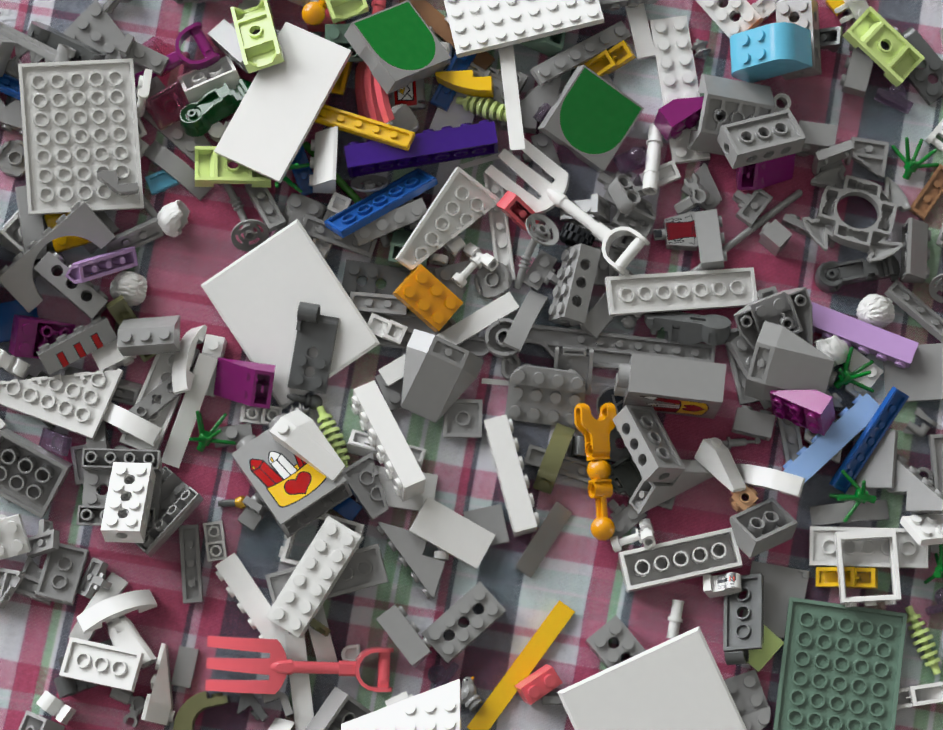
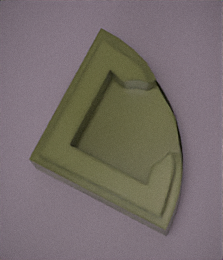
M314 618L310 622L311 628L328 637L331 632L329 628Z

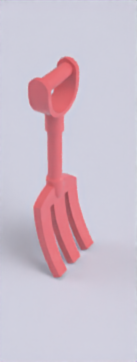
M372 0L371 14L384 10L387 0ZM364 60L359 62L355 74L358 114L383 123L395 120L388 94H386L372 75Z
M213 635L207 637V647L270 653V658L208 657L206 661V668L269 675V680L206 679L205 690L276 694L282 687L286 675L303 673L356 677L359 684L369 691L392 692L393 687H389L391 653L394 652L392 647L367 648L360 652L355 661H293L292 659H287L286 653L277 639ZM379 652L377 686L368 685L360 677V664L369 654Z

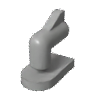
M919 407L914 412L918 417L935 427L938 423L931 420ZM909 421L903 432L924 437L930 427L924 422L919 427Z

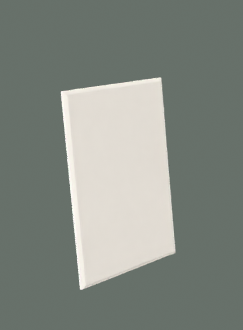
M298 219L201 284V287L250 362L276 365L272 395L279 406L282 407V410L294 402L287 398L288 394L304 396L310 392L288 388L297 335V311L300 302L319 304L320 315L339 318L329 378L380 344ZM316 347L310 348L309 356L311 358L317 357L318 349ZM309 366L306 368L305 374L307 377H312L315 374L314 367Z
M699 626L557 692L574 730H747Z

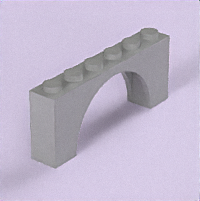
M85 201L75 203L70 208L71 213L67 216L63 214L56 220L57 225L52 229L48 227L41 234L43 237L38 242L33 240L27 246L28 250L24 254L20 252L12 259L14 261L13 264L9 267L5 265L0 269V283L28 313L43 301V297L34 283L33 265L36 256L47 243L64 236H77L93 242L102 249L115 238V234Z

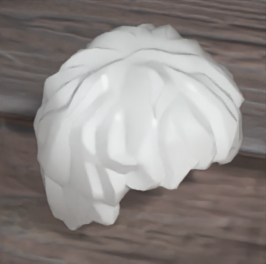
M400 104L391 108L395 120L386 124L416 132L419 129L418 120L409 106Z
M181 200L164 205L157 215L158 225L166 235L173 238L177 237L182 233V228L188 223L187 218L189 217L190 210Z
M122 271L110 283V295L115 299L122 294L129 306H138L146 297V289L148 287L146 278L132 271Z
M868 294L858 304L856 316L858 320L876 327H886L895 319L893 301L883 295Z
M837 335L826 339L820 338L813 342L815 348L835 360L834 366L846 362L850 348Z

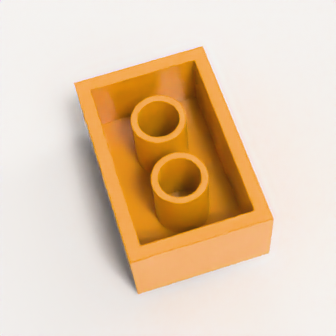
M422 264L415 267L392 293L434 332L440 331L464 303Z

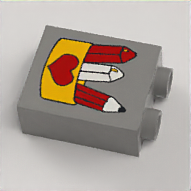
M632 353L628 365L619 364L618 373H616L614 396L623 397L622 408L625 405L653 407L655 412L714 419L723 403L726 364Z
M283 413L273 418L268 425L269 429L259 436L248 435L241 439L236 445L237 450L232 453V456L286 537L289 538L353 494L342 473L333 482L273 439L270 430L282 416L287 414Z

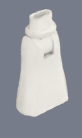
M125 614L106 621L108 634L113 646L144 653L141 668L144 669L157 661L150 647Z

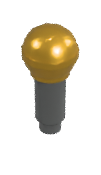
M245 496L218 501V506L244 509L246 507L242 501Z

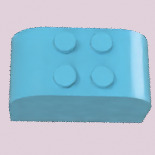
M778 22L732 35L730 37L732 77L745 82L755 83L812 67L811 30L793 23Z

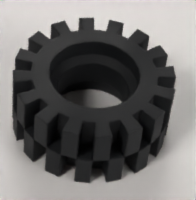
M564 223L559 234V240L567 246L581 243L592 246L595 237L589 231L572 223Z

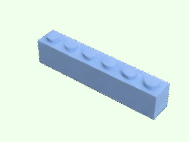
M868 393L864 396L860 394L852 401L854 405L850 409L846 407L838 414L840 418L836 422L833 421L824 436L819 433L810 440L812 444L808 448L806 446L801 448L796 453L798 457L794 461L790 459L782 466L784 468L783 472L803 477L805 482H807L868 425L880 405Z

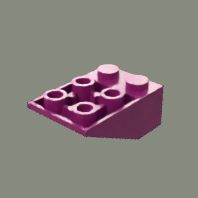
M704 96L674 99L658 110L654 125L666 141L671 138L676 139L683 133V130L686 128L691 129L698 123Z
M796 153L737 168V190H758L792 179Z
M14 314L8 352L17 357L39 359L36 353L39 351V347L46 343L52 344L56 342V338L63 334L69 335L73 333L76 325Z
M218 358L213 395L252 407L270 409L276 365Z
M771 390L769 392L773 414L776 417L789 420L796 426H803L812 433H819L824 436L835 420L833 397L817 390Z

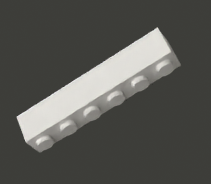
M234 552L215 565L217 568L216 575L221 582L223 580L226 581L228 584L226 590L232 598L236 596L239 601L237 603L238 608L243 614L245 612L248 614L250 619L247 621L253 630L257 628L261 635L258 637L277 639L281 643L287 657L285 635L290 633L266 618L271 605Z

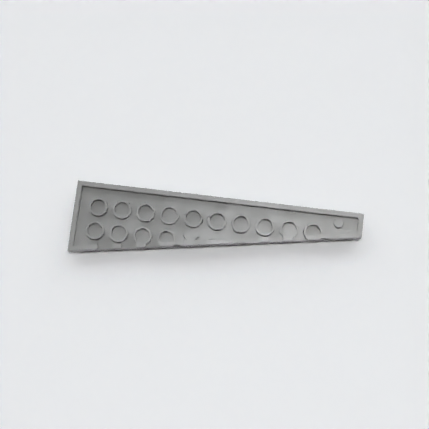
M95 0L63 34L106 53L103 60L121 59L118 49L125 35L99 2ZM133 63L134 75L145 69ZM156 76L151 79L149 96L146 100L145 112L142 117L195 163V146L212 145L204 135L191 137L184 132L179 121L182 107Z

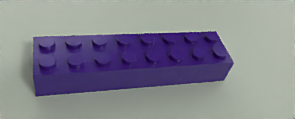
M482 120L479 124L471 125V123H464L460 127L455 128L445 126L437 131L433 129L424 130L423 133L415 134L409 151L370 139L364 143L350 142L344 146L349 176L352 178L498 153V140L494 121Z

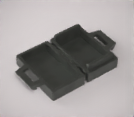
M627 455L611 465V471L614 474L611 478V483L617 493L625 491L630 499L641 482L642 477L631 458L632 456ZM614 479L618 480L622 487L621 489H619Z

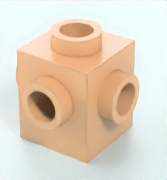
M746 485L744 491L731 492L733 496H731L729 501L731 502V507L736 512H742L757 505L755 502L759 498L757 497L758 493L752 486L748 487ZM743 494L748 498L747 501L742 500L741 496Z

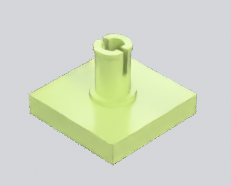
M765 625L763 648L748 650V664L757 672L765 666L784 643Z

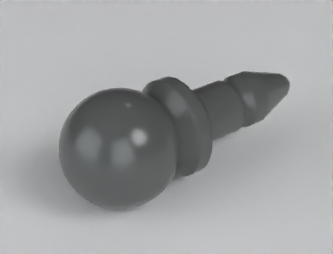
M287 395L288 399L304 403V407L309 406L313 410H317L316 408L322 406L323 403L319 395Z

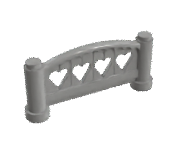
M0 22V34L16 43V58L14 60L10 58L5 69V73L19 79V59L27 52L30 53L31 63H39L43 59H45V62L70 61L76 54V50L67 45L59 43L57 49H54Z

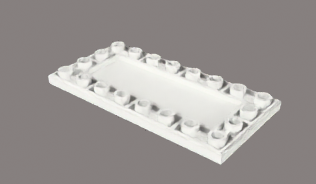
M285 22L277 37L285 62L258 71L214 150L216 154L278 183H281L352 54L351 50L288 22Z

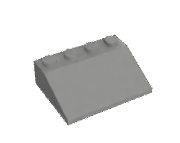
M4 428L0 430V496L43 518L73 464L13 431Z

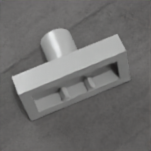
M245 423L218 427L215 431L221 429L222 432L214 437V439L235 441V445H237L244 437L253 435L252 424ZM215 443V448L235 445Z

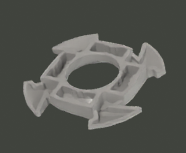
M844 165L831 167L820 172L810 182L812 186L825 188L820 199L816 219L802 217L806 231L817 245L824 251H827L829 237L838 244L867 253L866 260L869 263L882 261L894 255L903 247L901 242L886 241L893 229L896 211L900 210L903 213L911 209L906 195L889 177H885L883 191L882 186L875 182L850 175L844 177L846 172ZM848 196L865 198L875 207L877 221L868 228L859 229L851 227L839 217L837 212L838 202Z

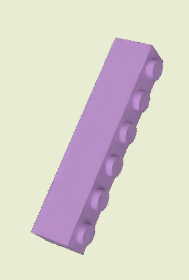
M811 302L813 333L822 334V337L825 339L837 335L849 347L858 348V351L863 354L871 353L876 355V358L881 361H892L899 368L910 367L919 344L918 342Z

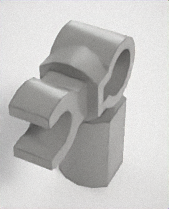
M696 173L692 174L694 178L693 183L688 178L684 179L685 185L691 187L693 196L689 195L674 205L678 215L690 211L697 206V203H704L709 199L710 194L704 189L702 184L700 185V178Z
M113 688L109 695L110 698L126 705L131 704L129 708L130 713L124 716L123 723H127L128 718L131 717L134 719L132 727H136L139 723L138 715H141L143 712L146 698L141 695L133 696V693L130 691Z

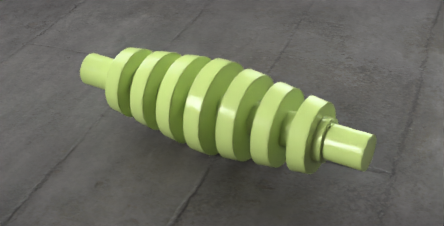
M470 95L466 96V98L459 96L456 98V104L463 105L466 111H470L485 119L490 118V120L497 119V121L504 120V122H507L505 104L503 103L501 104L491 98L487 99Z
M319 406L316 408L319 414L317 423H323L319 426V429L324 431L323 435L347 468L350 456H345L348 453L347 448L342 449L346 442L345 440L339 441L344 436L342 433L337 434L341 431L339 427H333L337 423L335 420L330 421L333 418L331 413H326L324 406Z
M912 605L906 607L905 610L908 615L906 623L911 622L912 624L908 627V630L914 629L915 631L910 637L911 639L914 637L918 638L917 641L912 642L913 646L921 644V648L916 649L918 653L924 651L925 655L920 656L922 660L927 658L928 662L924 663L925 666L931 667L933 674L937 675L941 673L938 662L941 660L940 657L936 659L934 657L935 654H938V650H931V647L936 646V643H928V640L934 637L932 634L925 636L924 633L930 630L928 627L922 629L921 626L926 624L925 621L919 622L918 619L922 616L915 613Z

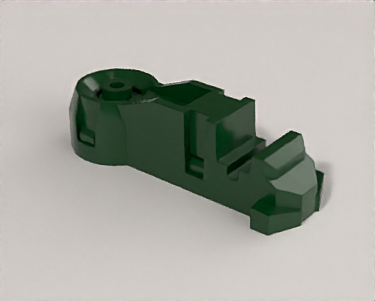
M239 79L236 89H233V87L229 89L225 82L223 87L207 92L198 102L185 105L179 115V121L184 132L191 137L202 136L209 131L213 124L235 113L252 82Z

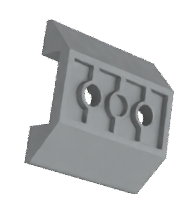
M701 74L698 93H704L698 131L691 130L688 149L725 156L717 141L721 126L774 113L775 103L771 87ZM721 110L723 112V118L720 121H718L716 118V114L718 111Z
M83 448L81 467L85 470L82 505H78L77 525H102L107 493L99 495L98 490L103 485L109 487L113 462L152 463L156 478L147 528H152L158 520L161 505L163 478L161 451Z
M166 466L162 468L161 505L158 520L152 528H147L144 543H135L149 557H152L204 500L199 493L185 484Z

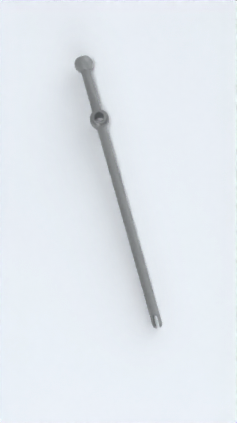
M796 190L755 221L751 228L747 227L722 246V250H726L727 253L800 198L803 194L802 190ZM701 263L690 271H701ZM633 314L625 315L621 322L626 329H632L635 327L636 321L644 314H641L638 318Z

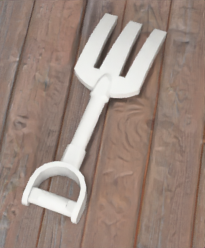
M524 138L525 149H522V151L554 179L553 183L546 180L503 148L497 157L540 194V199H537L492 164L485 169L484 173L505 191H510L520 197L535 213L543 214L554 207L564 210L602 242L601 250L603 257L615 271L624 276L626 267L645 245L649 246L650 242L630 227L609 229L602 222L596 221L570 201L568 196L565 195L570 180L568 172L543 154L527 139ZM622 236L634 237L635 239L614 263L609 256L612 243Z

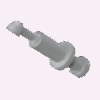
M726 437V440L722 442L728 449H731V447L746 446L749 443L759 444L761 440L759 438L747 440L745 438L731 439Z

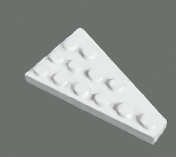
M100 370L96 372L74 373L73 375H54L53 377L43 376L25 380L0 381V405L94 440L123 375V370Z

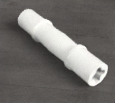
M652 123L649 125L648 140L646 141L648 147L645 170L643 171L642 192L646 195L657 194L660 177L661 148L663 147V135Z

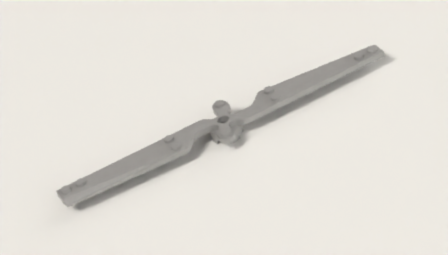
M361 313L366 323H368L372 313ZM407 313L406 316L377 314L408 328L400 345L377 336L376 338L380 342L378 346L406 349L414 329L436 336L456 323L450 318L440 331L434 332L414 313ZM507 317L493 322L486 329L485 338L473 336L458 345L479 358L486 356L488 353L502 358L501 374L505 379L510 380L513 371L521 366V361L516 355L518 351L502 345L503 343L498 339L503 334L507 335L514 321ZM535 324L525 344L543 347L553 360L555 357V346H559V353H563V347L586 348V355H589L590 349H594L593 368L618 369L619 364L628 365L632 353L714 363L716 345L703 343L688 345L676 341L667 342L668 339L602 332L596 339L579 329Z

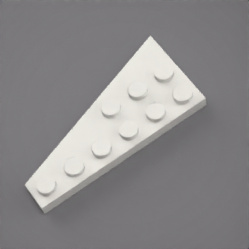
M459 166L456 167L395 260L408 270H413L430 257L431 254L490 211L500 199Z
M460 679L341 724V730H461Z

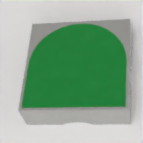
M409 0L352 22L344 35L358 56L368 65L372 75L386 94L406 87L413 81L432 76L435 72L443 71L451 59V56Z
M581 65L575 69L563 88L560 98L550 108L538 130L557 144L568 148L577 158L597 172L605 171L644 108L587 66Z

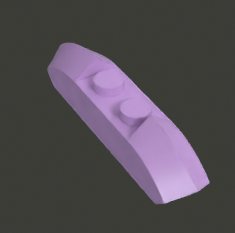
M135 246L114 250L75 262L70 266L65 276L74 284H78L138 266Z

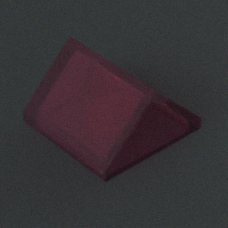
M176 81L146 99L145 109L162 131L179 121L180 111L189 102L181 83Z

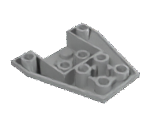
M806 287L775 293L747 304L733 315L740 334L753 350L755 349L764 321L786 327L813 346L812 303Z
M764 321L746 378L744 395L764 401L771 400L769 393L771 390H817L826 394L835 360L786 327Z
M414 329L406 346L401 408L436 423L474 382L484 360L472 352L438 336Z

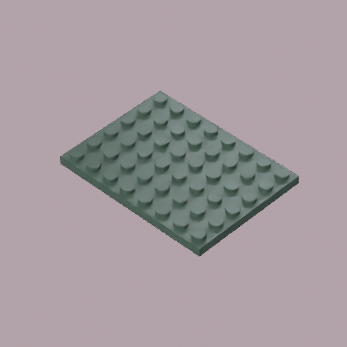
M789 597L773 730H895L907 613L858 606L845 607L844 604Z

